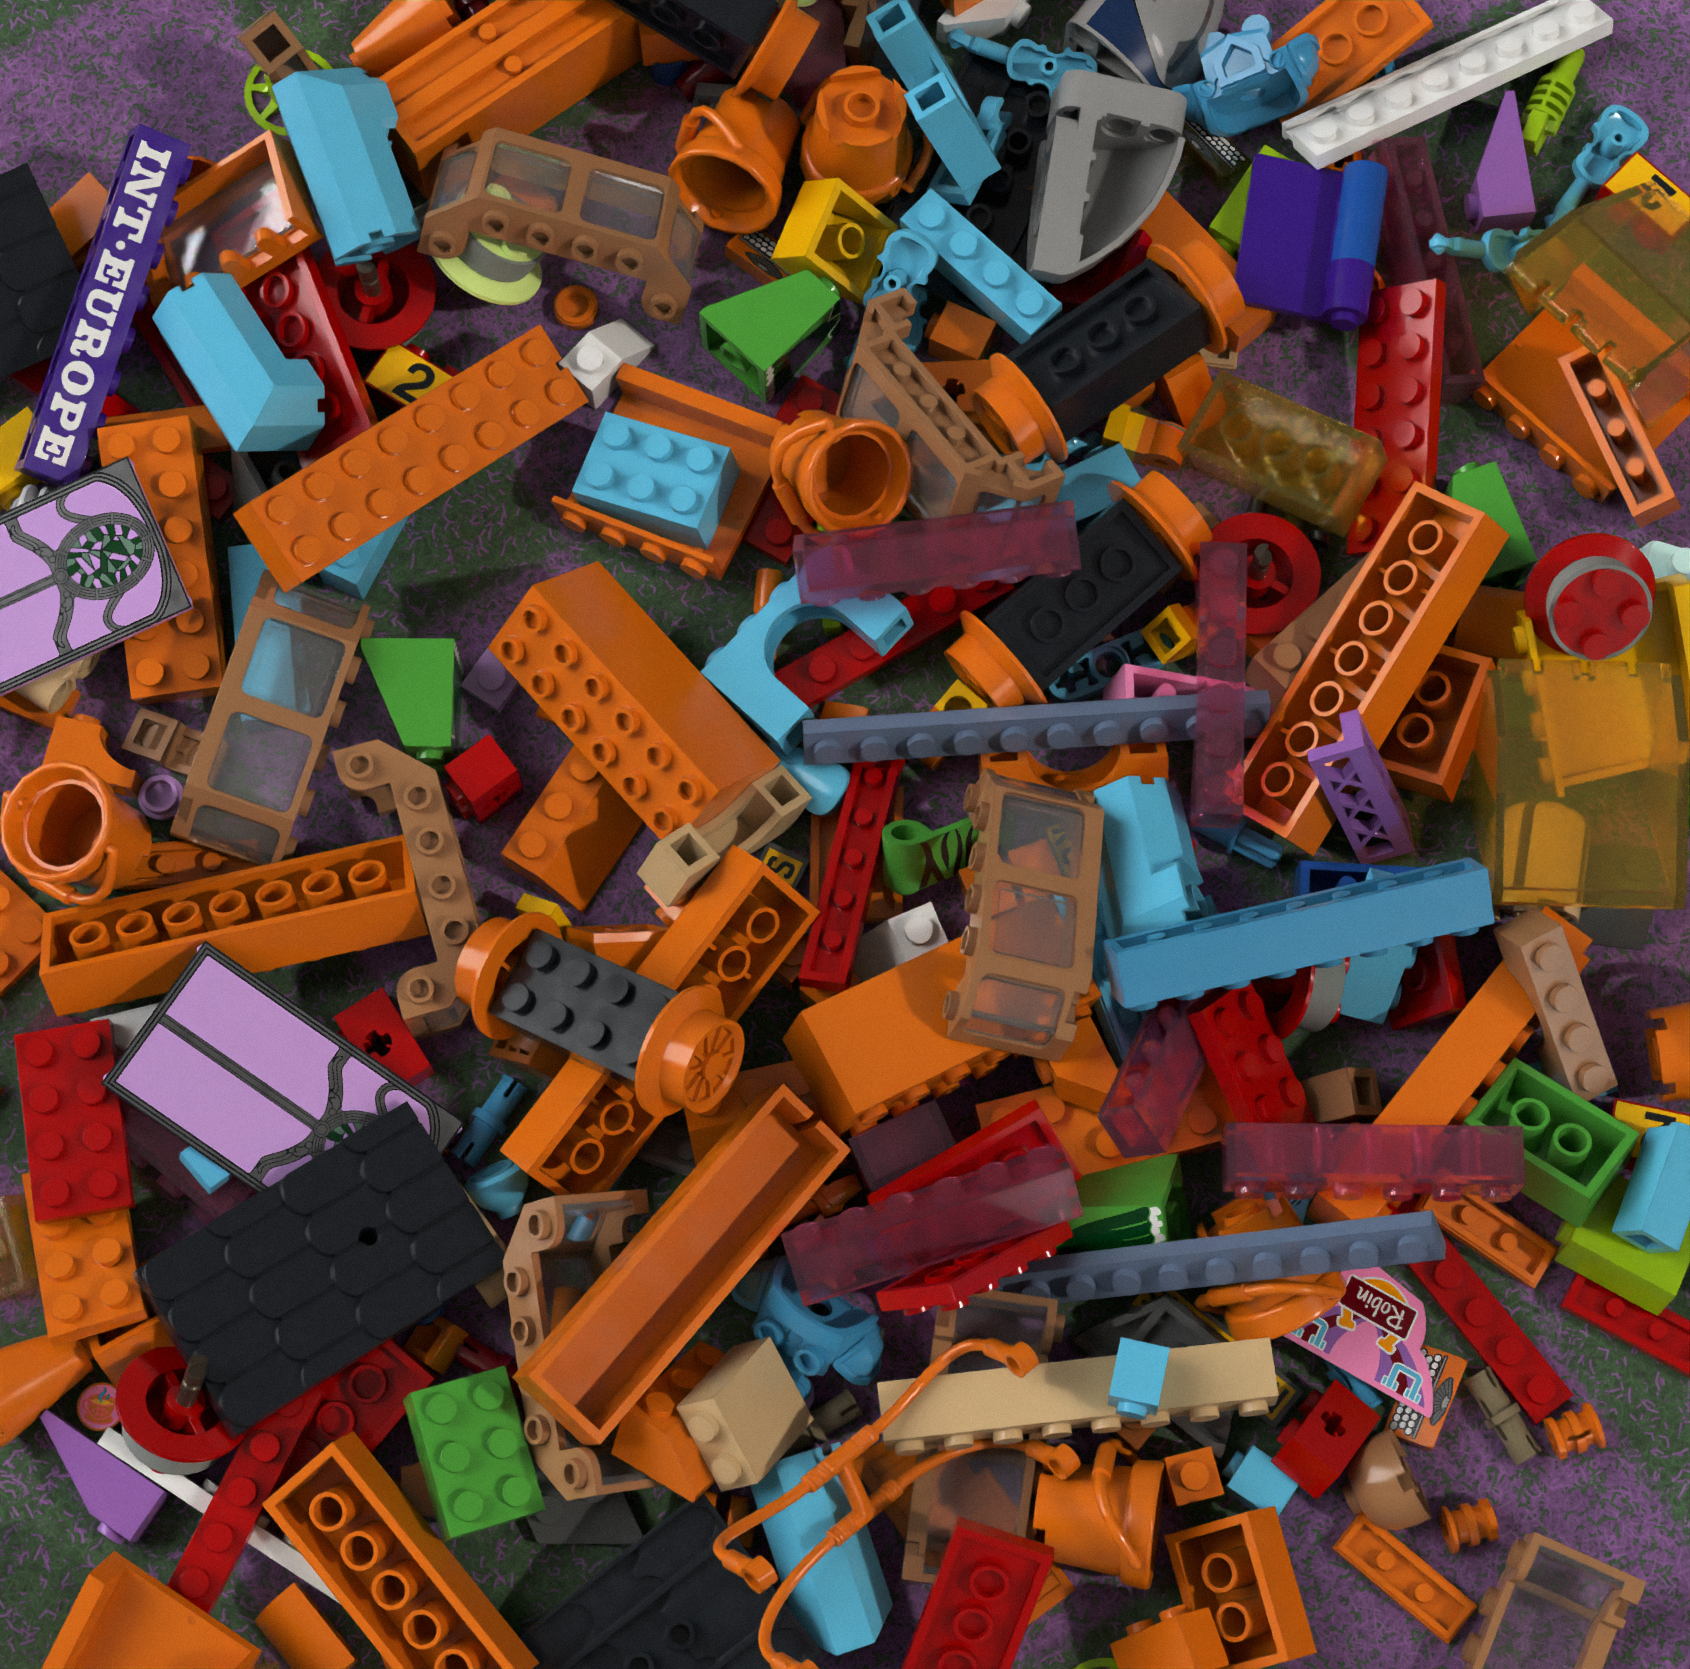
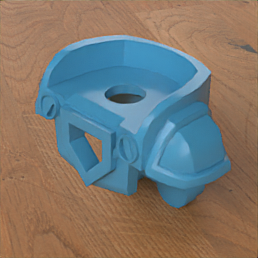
M1251 15L1244 21L1242 32L1228 33L1226 36L1218 31L1209 33L1204 52L1200 54L1206 80H1201L1194 84L1179 85L1173 87L1172 91L1181 93L1186 97L1185 117L1190 122L1207 128L1212 135L1231 137L1254 130L1293 113L1306 103L1309 96L1307 87L1312 85V78L1319 69L1317 51L1321 48L1317 37L1313 34L1303 33L1289 41L1287 45L1273 51L1270 44L1273 35L1270 23L1262 15Z
M785 1254L782 1257L776 1256L772 1260L760 1261L750 1268L732 1289L731 1294L735 1302L753 1312L758 1311V1315L752 1324L756 1340L771 1337L804 1402L811 1395L812 1391L810 1381L804 1375L813 1376L817 1374L824 1376L831 1365L852 1384L868 1385L877 1377L882 1366L881 1356L884 1349V1343L880 1336L882 1328L876 1324L879 1315L876 1313L870 1315L834 1293L798 1265L794 1256ZM810 1300L821 1302L827 1307L830 1315L820 1316L815 1314Z

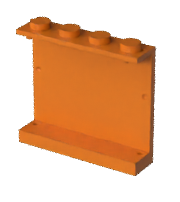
M1582 264L1570 276L1563 291L1484 370L1479 367L1475 371L1468 387L1472 390L1474 394L1473 399L1479 406L1486 410L1493 408L1506 420L1505 426L1513 436L1520 440L1527 438L1539 449L1538 454L1541 460L1547 466L1555 470L1560 468L1573 479V487L1581 496L1586 499L1594 498L1602 505L1618 488V485L1557 359L1599 338L1653 450H1655L1690 415V357Z
M623 363L615 377L623 394L613 414L730 447L741 471L708 551L658 536L581 506L572 492L568 500L554 495L551 502L561 517L560 521L574 531L583 533L585 529L600 534L599 536L605 542L615 547L624 548L626 544L639 549V552L644 557L653 562L663 564L667 560L680 565L682 571L694 578L703 579L706 575L721 581L772 480L769 466L770 446L777 430L784 423Z
M113 1551L88 1574L41 1669H253L262 1650L116 1551Z

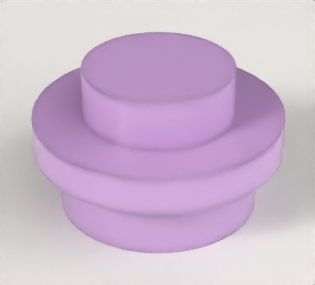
M153 776L146 780L139 790V806L145 815L153 820H170L175 817L179 808L183 787L172 776Z

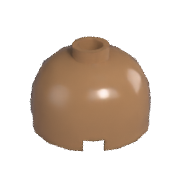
M1392 1429L1378 1433L1362 1443L1347 1465L1350 1484L1342 1487V1490L1354 1515L1363 1512L1373 1525L1384 1530H1404L1431 1519L1432 1514L1419 1481L1416 1482L1404 1458L1407 1455Z

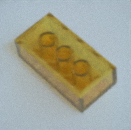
M1222 370L1218 373L1177 445V449L1187 467L1343 538L1388 461L1380 439Z

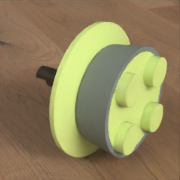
M491 186L485 189L491 195L519 202L499 187ZM469 231L466 247L461 255L451 259L432 257L444 274L455 283L449 292V297L452 301L459 294L463 296L471 294L494 304L517 305L530 300L540 288L542 281L540 261L545 257L546 252Z

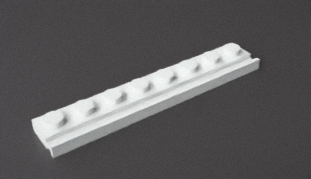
M1548 0L1282 122V137L1285 140L1290 139L1293 142V148L1315 169L1319 170L1612 34L1613 19L1590 0Z

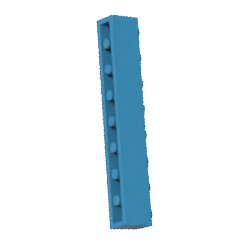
M1467 857L1104 940L1103 943L1112 996L1125 1009L1144 1011L1158 1005L1157 1001L1175 997L1178 1000H1192L1204 995V990L1217 987L1229 990L1240 989L1248 986L1251 983L1250 980L1268 976L1272 979H1282L1295 975L1297 973L1296 969L1312 965L1317 968L1338 966L1342 963V958L1355 955L1367 958L1378 957L1386 954L1390 947L1403 944L1409 947L1425 946L1434 941L1433 937L1446 934L1452 936L1472 935L1479 931V927L1494 924L1495 921L1488 868Z

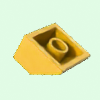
M840 178L804 181L770 259L790 275L808 269L818 279L823 276L834 284L840 293V297L863 304L864 294L872 286L871 281L878 275L882 266V262L877 256L884 251L888 237L897 230L898 226Z

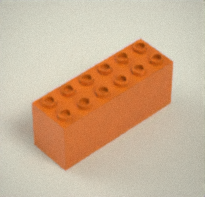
M496 0L379 77V79L386 82L398 114L396 129H389L387 137L388 141H392L391 149L396 162L426 200L431 199L445 147L458 143L462 148L481 140L483 132L495 127L528 136L642 60L638 20L605 0Z
M599 561L532 585L487 647L660 840L688 822L695 829L706 824L732 804L752 782L773 770L781 761Z
M1046 896L991 922L989 946L997 954L1060 967L1063 924ZM962 936L800 1011L782 1040L800 1070L825 1121L839 1138L848 1133L851 1134L853 1139L863 1136L878 1126L877 1120L889 1113H892L894 1119L902 1117L919 1107L918 1101L931 1093L935 1099L941 1098L956 1090L960 1086L958 1081L972 1073L975 1079H980L997 1070L1001 1066L999 1061L1013 1054L1016 1060L1026 1056L947 1038L948 1020L942 1018V1009L948 990L955 991L965 975L967 956L960 953ZM990 978L983 979L979 984L971 1016L966 1025L1037 1041V1037H1041L1047 1028L1050 1005L1058 994ZM1093 978L1091 979L1087 994L1080 993L1078 1005L1075 1009V1022L1091 1016L1093 1012L1090 1008L1102 996Z

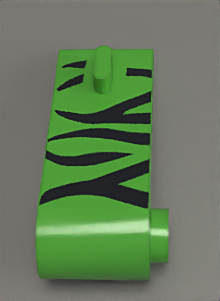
M1002 805L998 858L1013 851L1014 807ZM969 817L935 831L913 820H898L889 823L882 830L884 885L895 893L910 895L920 889L958 875V870L969 866L970 853L974 843L978 842L979 830L973 829V822H970Z

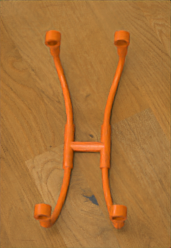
M975 1338L952 1346L936 1358L872 1425H865L801 1477V1483L771 1503L732 1524L717 1536L713 1544V1552L722 1562L723 1567L744 1578L753 1591L761 1594L778 1580L774 1568L760 1555L752 1559L734 1549L727 1550L726 1546L733 1539L784 1510L808 1492H816L835 1475H837L852 1508V1511L826 1531V1537L791 1571L768 1604L761 1620L758 1643L761 1654L770 1663L771 1669H819L811 1660L806 1659L801 1663L783 1652L777 1653L773 1649L771 1632L782 1605L799 1581L830 1549L841 1546V1544L869 1523L888 1505L899 1498L906 1486L926 1472L953 1458L990 1448H1010L1024 1451L1027 1457L1048 1465L1050 1470L1060 1479H1066L1080 1467L1081 1463L1077 1454L1072 1448L1063 1443L1053 1447L1037 1439H1023V1441L1018 1443L997 1445L994 1444L993 1438L973 1440L974 1446L962 1450L944 1449L933 1454L904 1472L897 1479H889L868 1497L853 1464L857 1457L879 1440V1434L956 1358L971 1351H983L985 1356L1006 1364L1014 1375L1022 1378L1039 1363L1038 1357L1028 1344L1019 1341L1013 1346L995 1338Z

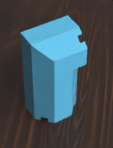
M359 67L296 71L272 86L283 124L336 267L372 260L371 254L383 251L384 255L398 251L420 239L421 236L418 220L391 149L392 141H388L387 138L389 129H396L398 114L385 81L377 77H368L365 75L367 72Z
M200 273L191 278L195 286L184 292L180 286L168 291L152 319L166 345L231 448L236 452L309 450L325 426V412H318V399H325L324 384L307 359H286L231 273Z
M1126 776L1093 792L1096 797L1094 804L1101 805L1105 810L1098 891L1109 939L1218 915L1211 895L1203 897L1197 887L1204 883L1198 870L1181 795L1166 778L1153 777L1154 784H1142L1140 776Z
M840 1442L830 1444L831 1452L841 1446ZM818 1447L778 1460L767 1473V1476L759 1483L750 1485L757 1508L764 1507L801 1483V1477L827 1457L824 1456L822 1448ZM837 1475L816 1492H808L784 1510L762 1522L781 1583H783L798 1563L826 1537V1531L852 1511ZM867 1524L841 1544V1546L830 1549L806 1573L787 1598L790 1610L818 1648L836 1657L874 1644L893 1606Z

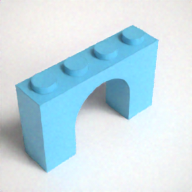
M892 0L866 16L865 18L878 44L909 91L904 94V97L917 123L961 190L964 192L1000 170L1001 166L955 76L909 1Z
M829 540L821 549H814L805 557L801 564V569L789 581L780 583L773 590L769 597V602L757 614L748 616L740 624L737 635L725 647H719L711 653L706 660L705 667L701 671V674L721 696L786 756L803 740L802 720H814L816 718L811 709L775 677L774 656L782 638L792 628L805 621L822 618L832 619L849 627L883 657L914 625L907 608Z
M1671 1122L1669 1126L1650 1127L1647 1129L1612 1233L1646 1253L1679 1252L1690 1220V1126L1680 1122Z

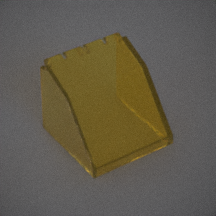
M1653 180L1571 210L1520 248L1514 260L1503 270L1522 312L1528 317L1543 306L1565 326L1573 321L1576 314H1578L1581 318L1572 325L1570 332L1595 356L1608 345L1614 348L1604 357L1602 363L1622 382L1628 384L1626 387L1640 423L1647 431L1690 391V214Z
M1499 658L1497 670L1486 671L1468 781V799L1482 862L1488 868L1492 905L1684 910L1687 896L1689 733L1682 676L1672 675L1670 663L1635 662L1636 674H1629L1627 662L1588 661L1586 673H1582L1580 660L1541 659V671H1534L1533 659Z

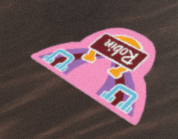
M1380 1267L1341 1271L1347 1286L1346 1293L1339 1302L1316 1320L1283 1336L1430 1418L1433 1413V1387L1427 1360L1421 1351L1426 1333V1316L1423 1302Z

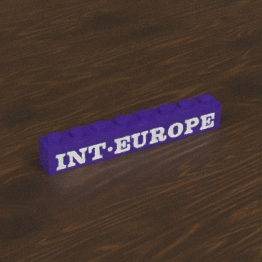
M138 124L130 130L22 445L15 471L58 487L88 474L92 457L86 454L91 439L98 440L97 428L104 427L107 415L102 413L101 410L106 395L112 397L118 387L121 372L115 369L120 354L126 355L130 350L136 331L130 327L135 310L138 312L143 310L150 292V287L144 285L150 268L153 270L157 268L164 251V244L159 243L163 227L169 228L173 223L179 202L173 200L178 184L184 185L192 169L193 160L187 158L191 144L143 124Z

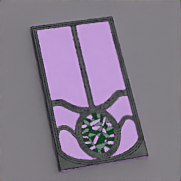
M128 456L0 514V697L194 609L192 598L187 593L135 471V464Z
M207 941L198 946L197 953L110 1072L103 1076L101 1083L108 1090L257 1193L283 1179L288 1173L339 1144L342 1139L408 1101L418 1117V1121L422 1123L441 1155L455 1135L461 1132L462 1125L464 1124V1121Z

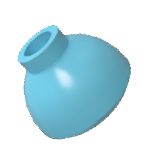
M507 1158L474 1173L468 1178L464 1189L475 1204L485 1210L496 1212L498 1218L503 1220L515 1216L522 1211L524 1206L522 1200L528 1190L529 1174Z

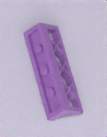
M1355 709L1339 714L1344 740L1308 750L1307 755L1309 764L1361 864H1371L1414 852L1415 846L1409 814L1359 710ZM1346 757L1350 759L1343 769L1324 765L1325 763ZM1346 784L1361 788L1356 796L1340 792ZM1359 811L1374 814L1369 821L1354 818ZM1372 836L1390 840L1370 847L1365 846Z

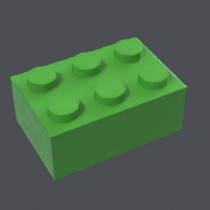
M1514 1057L1464 1120L1455 1151L1572 1225L1580 1228L1629 1164L1640 1133Z
M505 1366L414 1391L403 1399L443 1543L527 1518L546 1510Z

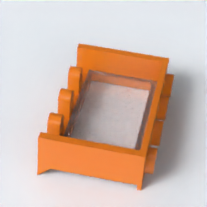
M270 129L176 189L173 198L174 201L179 202L176 216L169 228L163 227L159 243L164 244L161 260L155 270L149 269L146 277L147 286L150 287L151 303L158 308L167 292L173 288L180 286L184 292L195 286L191 278L200 273H231L240 289L325 237L314 221L302 173L289 141Z

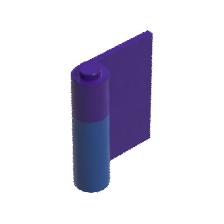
M1255 153L1234 276L1245 305L1329 323L1333 328L1341 331H1352L1357 326L1366 323L1389 175L1387 167L1374 161L1356 160L1348 163L1342 172L1327 168L1317 170L1309 164Z

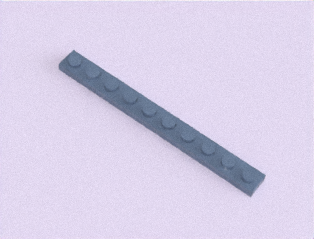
M1268 689L802 720L805 766L1164 741L1248 737L1261 734L1269 720L1271 702Z
M1433 1210L1056 1255L1028 1262L1029 1269L1015 1276L998 1279L1000 1286L994 1290L1058 1299V1303L1087 1301L1445 1259L1446 1242ZM971 1299L978 1313L1025 1307Z

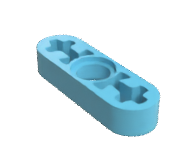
M1144 628L1091 649L1065 672L1069 679L1080 676L1084 670L1081 664L1087 663L1089 677L1095 685L1089 686L1088 677L1075 683L1073 693H1068L1066 688L1057 689L1055 686L1059 683V677L1046 689L1049 697L1056 703L1081 702L1103 693L1102 690L1112 678L1104 677L1098 673L1095 666L1096 661L1103 656H1113L1120 662L1121 667L1124 663L1130 664L1129 656L1123 647H1129L1130 655L1139 652L1143 647V640H1145L1140 633ZM1160 633L1162 642L1172 649L1170 638ZM1148 653L1135 657L1134 665L1158 670L1164 666L1158 657L1152 659Z

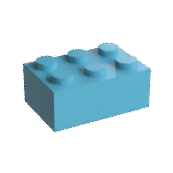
M605 412L572 489V493L581 506L658 536L708 551L741 470L730 447Z

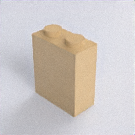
M770 1336L732 1346L676 1407L721 1492L759 1483L814 1420Z

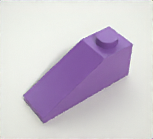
M1515 90L1506 91L1470 192L1464 196L1465 217L1467 220L1474 221L1476 234L1485 233L1494 228H1501L1505 231L1520 230L1530 225L1536 213Z
M45 1410L40 1419L87 1510L92 1516L101 1521L97 1530L119 1545L125 1539L130 1542L139 1543L173 1493L97 1444L96 1440L57 1413Z

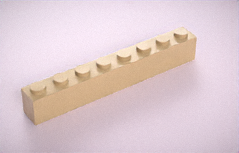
M1270 1337L1171 1348L1157 1415L1146 1414L1144 1420L1121 1416L1116 1413L1117 1407L1108 1405L1117 1355L1041 1363L1022 1378L1014 1375L1008 1367L937 1375L883 1431L885 1450L895 1449V1455L910 1456L925 1452L924 1446L944 1444L945 1450H962L973 1447V1440L993 1438L994 1444L1006 1445L1023 1441V1434L1042 1432L1044 1439H1058L1071 1436L1072 1429L1091 1427L1092 1433H1110L1120 1430L1121 1423L1140 1421L1141 1427L1154 1428L1170 1424L1171 1417L1189 1415L1191 1422H1206L1218 1419L1220 1417L1219 1412L1239 1410V1415L1244 1417L1262 1415L1269 1412L1268 1406L1276 1405L1279 1397ZM917 1378L877 1382L881 1416Z

